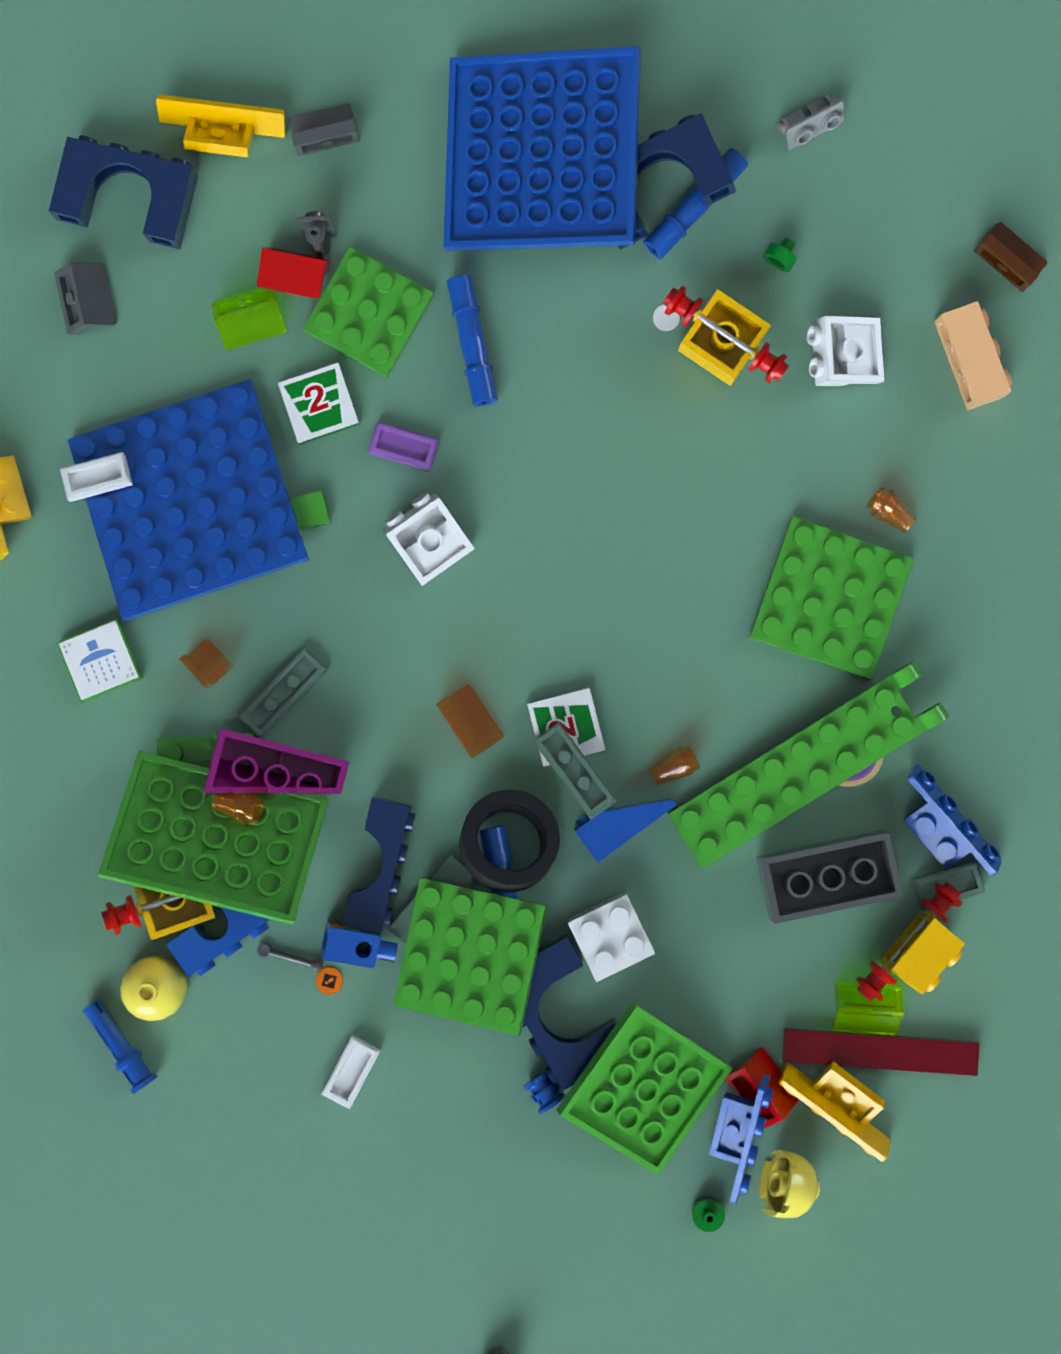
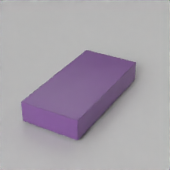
M377 422L368 453L430 472L439 440Z

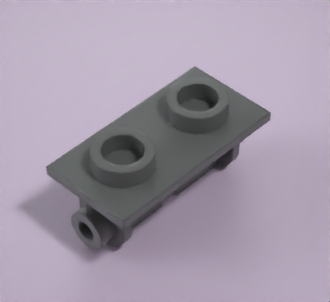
M313 211L306 213L305 217H297L304 237L311 244V251L314 256L319 258L326 257L330 252V237H337L330 215Z

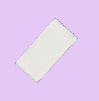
M123 452L60 469L66 497L70 502L133 485L126 455Z
M352 1035L321 1094L350 1109L381 1049Z

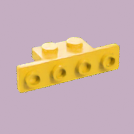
M161 94L157 95L156 98L158 117L161 123L187 126L183 139L185 150L248 157L254 134L284 138L286 135L285 111L282 109Z
M14 455L0 457V560H3L9 554L1 525L28 520L32 517Z
M834 1061L814 1081L791 1063H787L783 1067L779 1084L790 1095L796 1096L808 1105L815 1114L822 1116L833 1124L841 1134L850 1137L858 1143L866 1153L875 1156L881 1162L888 1158L891 1144L890 1138L869 1123L884 1109V1099Z

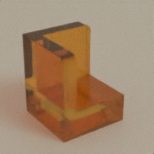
M208 639L204 640L189 655L184 654L179 658L206 688H211L234 667Z

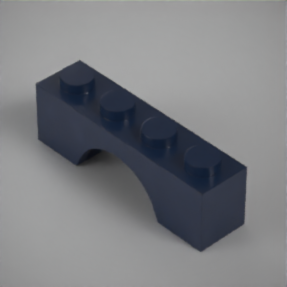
M372 797L364 830L369 832L379 843L383 854V866L380 875L373 884L363 889L352 890L349 893L342 922L343 926L377 934L383 931V927L389 928L394 910L388 907L391 895L397 896L401 877L396 876L398 863H405L409 846L403 844L406 831L412 832L416 817L415 813H411L412 805Z

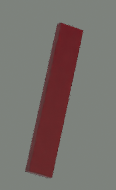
M784 1028L782 1061L817 1065H830L834 1061L839 1066L978 1076L980 1043L977 1041Z

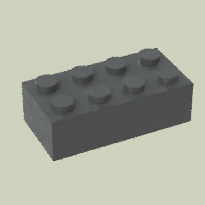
M880 830L756 856L769 920L774 924L903 897L890 832Z

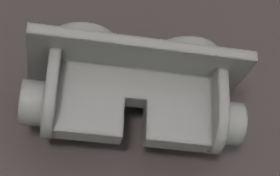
M825 95L823 98L806 106V111L810 116L806 117L800 109L787 117L781 118V123L777 124V130L781 136L786 135L787 150L790 151L798 146L805 145L811 139L826 131H831L843 123V100H837L834 95L830 97Z

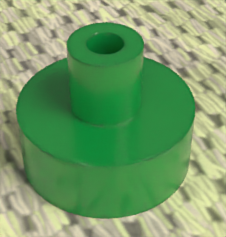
M786 237L781 244L771 242L763 253L764 259L775 268L784 272H790L797 261L796 256L791 252L795 242Z
M704 1196L697 1199L692 1206V1219L698 1229L704 1232H713L718 1230L724 1223L725 1212L721 1203L716 1198Z

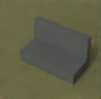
M349 103L289 118L292 131L291 136L298 156L360 142L352 108Z
M69 262L54 272L68 335H79L90 327H112L117 324L103 263Z

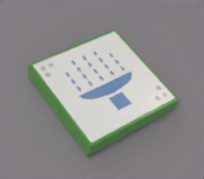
M117 618L57 642L81 703L143 678L120 620Z

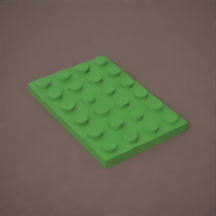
M138 751L98 872L99 877L294 925L329 804V798L312 793H203L208 772L207 767Z

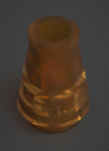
M884 487L871 498L867 505V508L872 511V516L898 528L903 533L907 532L916 521V517L909 512L894 491H888Z
M689 745L684 748L679 746L663 760L651 767L650 771L657 785H660L664 782L695 775L694 771L700 769V765Z
M214 793L211 809L219 811L247 826L250 823H258L262 815L264 802L263 799L257 798L255 793Z

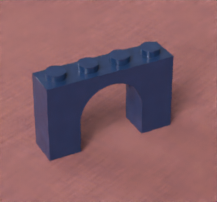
M702 113L696 116L688 115L682 118L677 126L667 131H656L649 136L647 141L638 145L637 180L649 166L662 161H674L684 165L691 171L707 206L737 192ZM637 207L635 242L649 236ZM617 245V246H618V248L621 250V249H623V248H625V247H627V246H629V245Z
M80 135L78 139L67 136L49 207V212L56 220L88 228L94 200L100 186L114 175L132 173L146 179L151 188V201L143 235L150 243L181 249L198 180V175L190 162L180 158H172L171 161L160 159L158 154L147 150H141L140 154L131 152L127 147L117 143H110L109 146L98 144L97 140L88 136Z
M567 934L538 949L522 1027L527 1026L533 1036L529 1039V1042L538 1057L543 1054L549 1065L545 1067V1071L552 1084L556 1085L559 1083L563 1091L574 1085L617 1024L613 1018L589 1033L576 1038L557 1036L543 1024L538 1006L544 991L557 980L583 966V962Z

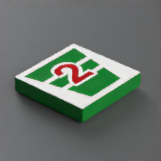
M339 363L278 383L299 445L360 425Z
M590 688L527 704L536 738L560 722L584 756L606 750ZM540 752L543 767L550 765Z

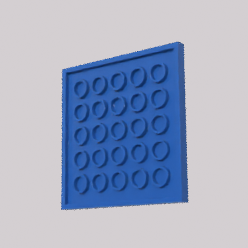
M639 46L450 58L443 246L445 250L635 245L641 50Z
M251 379L67 439L75 465L120 452L126 455L133 485L85 498L122 620L128 621L309 561Z

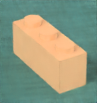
M978 301L941 314L934 322L967 411L1001 399L1012 392L1010 388L1012 386L1011 376L1006 368L1003 369L999 359L1001 356L1000 346L995 338L992 339L990 335L988 314L985 309L980 308Z

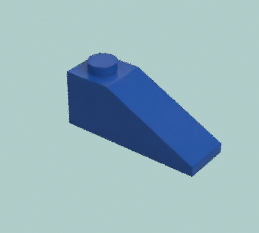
M669 798L604 810L592 820L585 813L576 820L579 826L574 831L596 861L600 862L677 804L673 799Z

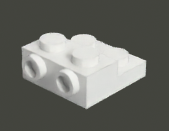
M823 316L811 322V326L807 331V342L809 345H813L814 358L809 363V373L811 377H815V386H845L847 384H879L884 382L880 318Z
M428 493L421 494L413 500L412 505L414 508L404 515L401 511L394 513L385 521L387 527L382 529L422 586L474 550V547L436 493H433L431 496Z

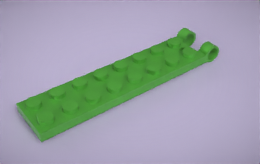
M915 661L901 667L669 812V817L702 869L926 730L946 720L949 714L941 702L914 716L898 691L923 675ZM894 706L900 709V713L896 716L891 713V709Z

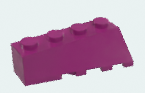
M220 728L218 729L203 793L341 794L349 762Z

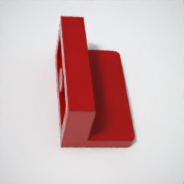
M263 247L257 286L318 299L321 297L324 273L329 272L331 260L272 247Z
M761 1047L756 1049L745 1063L733 1068L725 1081L735 1095L755 1101L758 1087L764 1074L771 1076L768 1087L774 1089L769 1108L763 1107L761 1117L766 1118L764 1128L783 1121L800 1099L790 1095L779 1084L782 1072L765 1049Z

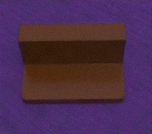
M1001 222L995 226L974 251L1021 292L1025 291L1036 280L1039 273L1047 265V261Z

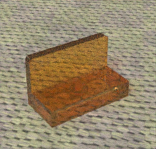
M466 685L450 697H446L436 704L471 758L476 757L503 739V733L471 685Z

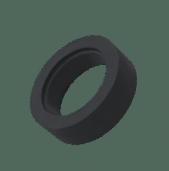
M500 790L481 798L467 814L459 839L461 858L469 873L484 886L502 892H517L538 883L547 874L555 861L560 845L559 827L551 810L537 797L519 790ZM502 812H512L527 818L535 826L540 838V851L536 860L518 870H505L490 863L481 852L478 843L479 828L489 817Z

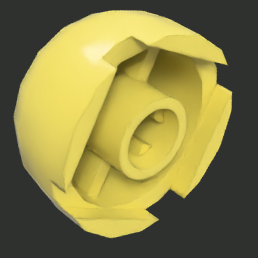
M162 955L145 956L133 963L124 974L120 986L121 1000L127 1011L136 1018L146 1021L163 1020L177 1012L184 1002L188 991L187 977L181 966L175 961L173 962Z
M774 1150L771 1154L776 1156L772 1161H765L760 1176L759 1196L766 1200L767 1207H762L763 1211L771 1217L797 1218L804 1215L819 1196L820 1184L812 1164L803 1156L791 1151Z

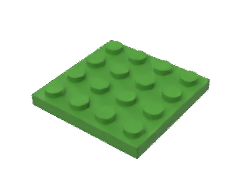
M792 516L749 638L867 680H872L914 558Z
M420 877L393 1006L515 1036L521 1035L548 905Z
M632 1001L556 1111L563 1118L659 1175L733 1068Z

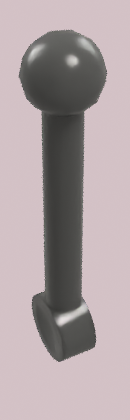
M266 943L261 944L257 949L261 957L275 956L309 966L315 972L323 968V963L319 959L312 961L271 949Z

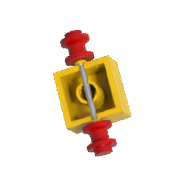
M683 285L679 290L674 287L671 289L662 303L667 307L664 313L669 316L675 312L683 317L682 325L684 327H687L691 320L695 322L679 346L678 351L729 386L733 384L748 360L752 361L753 358L755 359L749 366V371L752 372L760 369L766 373L765 381L767 383H770L772 379L779 382L789 367L784 362L788 356L782 354L776 357L770 353V344L768 342L763 345L759 353L757 348L771 327L769 323L718 289L703 311L699 308L704 299L699 297L693 301L686 296V287Z
M945 882L942 886L936 883L934 885L936 891L934 897L931 900L922 899L920 903L927 909L925 914L919 912L879 961L882 963L881 966L883 968L871 960L869 966L872 971L866 978L858 976L855 979L860 984L856 990L870 1002L874 998L881 1002L884 998L881 990L885 985H895L898 982L889 974L891 972L909 987L923 995L925 991L930 992L939 984L941 980L939 975L947 965L951 967L960 959L963 953L961 949L965 943L936 920L937 917L946 924L949 921L946 914L952 906L960 908L963 904L958 899L962 894L951 884Z
M133 886L138 901L136 903L137 907H135L132 896L128 895L126 896L125 904L115 907L111 902L105 903L107 910L101 912L106 930L114 929L115 935L121 933V926L132 923L136 928L140 927L139 913L140 916H143L151 940L215 918L210 904Z

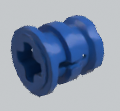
M546 1071L541 1072L523 1086L526 1091L530 1090L532 1093L530 1097L534 1103L538 1102L540 1105L538 1109L539 1114L548 1111L566 1096L565 1093H558L556 1090L557 1084H552Z

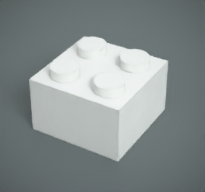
M625 891L567 919L568 925L596 982L655 954Z

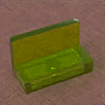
M258 288L211 303L213 318L226 350L286 332V326L279 310L275 290Z
M836 981L834 988L836 1013L832 1023L834 1031L897 1035L904 1015L901 986L885 985L881 990L884 997L883 1000L880 1002L877 998H874L870 1002L856 990L860 985L859 983Z

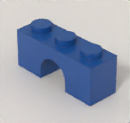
M220 907L228 920V929L224 936H210L199 923L187 929L167 943L166 946L188 977L196 971L199 976H202L216 966L213 959L224 953L226 957H229L243 947L240 940L250 934L254 939L270 927L266 922L270 919Z

